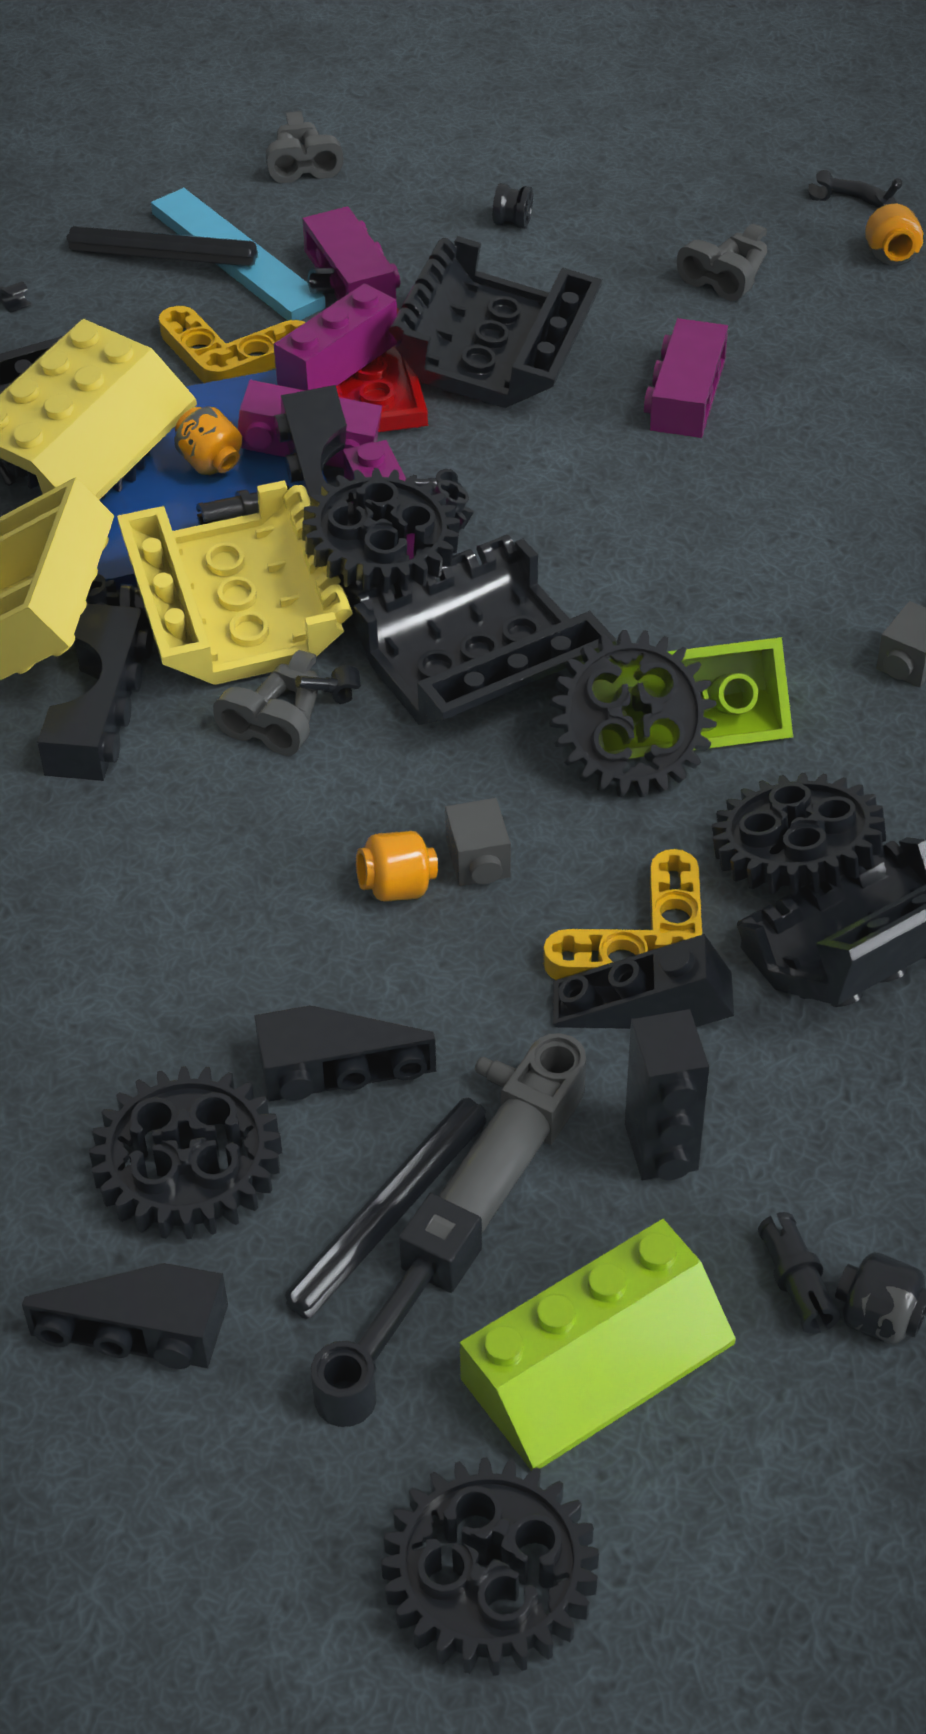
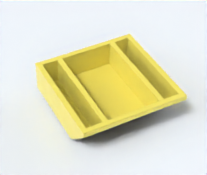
M77 477L0 517V680L15 673L23 674L31 669L35 663L52 655L54 657L60 656L74 643V632L80 615L86 608L87 602L85 600L91 583L97 576V565L103 549L108 544V534L114 519V515Z

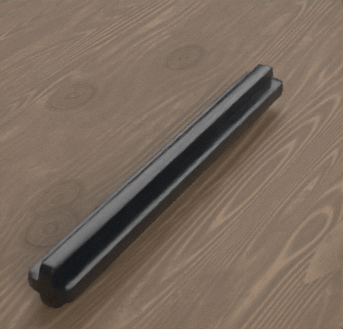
M81 226L71 227L66 237L69 248L80 252L239 266L255 265L256 258H258L256 243L247 240Z
M471 1098L461 1099L286 1291L285 1297L287 1299L286 1304L293 1312H296L305 1319L314 1316L485 1125L486 1110L481 1104H477Z

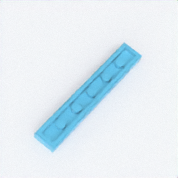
M185 188L151 202L152 214L178 235L253 241ZM257 243L258 258H256L255 265L216 264L287 321L302 320L326 308L325 296L323 294L311 293L308 282Z

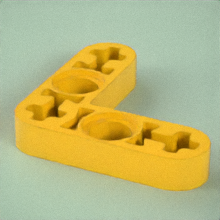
M169 307L159 315L160 332L163 340L203 383L267 372L276 368L274 343L305 323L300 320L284 321L232 342L225 343L190 307ZM195 345H206V346H207V347H203V348H191L192 346H195ZM254 352H263V353H266V354L259 355V356H251V355H249L250 353H254Z
M678 849L664 850L652 859L650 870L651 930L564 929L552 933L544 944L543 964L548 975L555 980L612 963L613 961L608 956L617 950H627L638 955L702 935L700 880L697 860L690 853ZM668 871L678 872L680 877L679 889L670 890V874ZM678 909L686 912L690 918L682 923H672L665 920L662 914L667 910ZM592 951H598V962H592ZM562 952H573L574 960H563Z

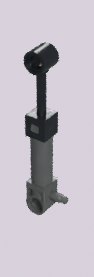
M555 1033L540 1037L532 1044L517 1069L498 1060L492 1061L486 1057H481L476 1062L475 1071L477 1074L486 1077L489 1082L503 1087L501 1090V1106L438 1196L429 1193L399 1236L401 1268L407 1272L358 1343L335 1341L324 1346L315 1354L311 1364L314 1404L319 1416L327 1423L338 1427H350L364 1422L372 1414L377 1403L375 1372L377 1368L374 1362L428 1283L449 1293L455 1290L482 1250V1233L542 1144L544 1142L549 1145L553 1144L581 1102L585 1093L586 1053L582 1044L572 1036ZM340 1381L356 1383L354 1386L345 1389L332 1387Z

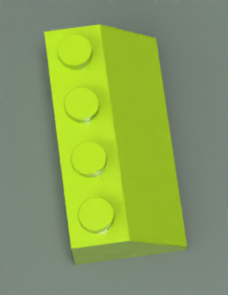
M782 637L686 650L685 656L681 661L685 667L696 662L701 664L699 670L693 675L695 681H711V685L701 693L702 699L714 700L717 703L713 709L705 712L703 717L717 722L716 727L711 731L700 733L712 743L710 748L793 737ZM677 650L667 652L673 655ZM639 655L635 661L631 660L627 665L608 659L614 665L620 667L622 670L621 675L613 684L606 680H597L592 685L594 696L604 703H611L616 700V691L622 684H628L630 704L622 711V714L633 719L634 739L629 744L623 745L618 733L612 730H603L599 733V743L604 751L611 754L620 753L629 747L632 751L629 759L644 757L646 750L653 744L660 748H670L673 741L672 734L667 727L655 724L650 728V737L643 743H638L635 725L644 715L642 711H634L632 707V688L637 683L643 682L644 689L649 695L660 698L666 694L665 682L660 677L649 674L643 676L639 681L634 678L635 671L640 667L638 664L643 659L642 655Z
M661 1219L460 1342L461 1380L529 1469L533 1470L535 1467L541 1469L733 1346L736 1338L701 1261L668 1223Z

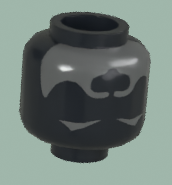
M873 1252L866 1256L859 1268L849 1263L847 1264L839 1281L835 1298L845 1302L843 1318L846 1325L851 1329L887 1344L894 1345L901 1342L906 1335L915 1338L926 1315L925 1277L918 1268L878 1252Z

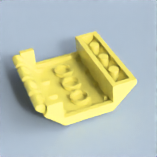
M82 319L0 393V458L35 474L42 494L77 477L100 500L176 426L178 420L185 412L197 405L196 398L152 348L86 319Z
M285 480L257 486L259 513L172 531L164 506L117 516L163 665L217 685L273 672L280 664L289 665L292 656L298 650L313 653L317 657L344 632L342 623L353 612L343 586L339 585L341 582L339 575L329 579L327 577V565L315 567L314 555L305 553V541L302 540V521L304 520V507L310 506V499L303 485L292 486L288 491Z

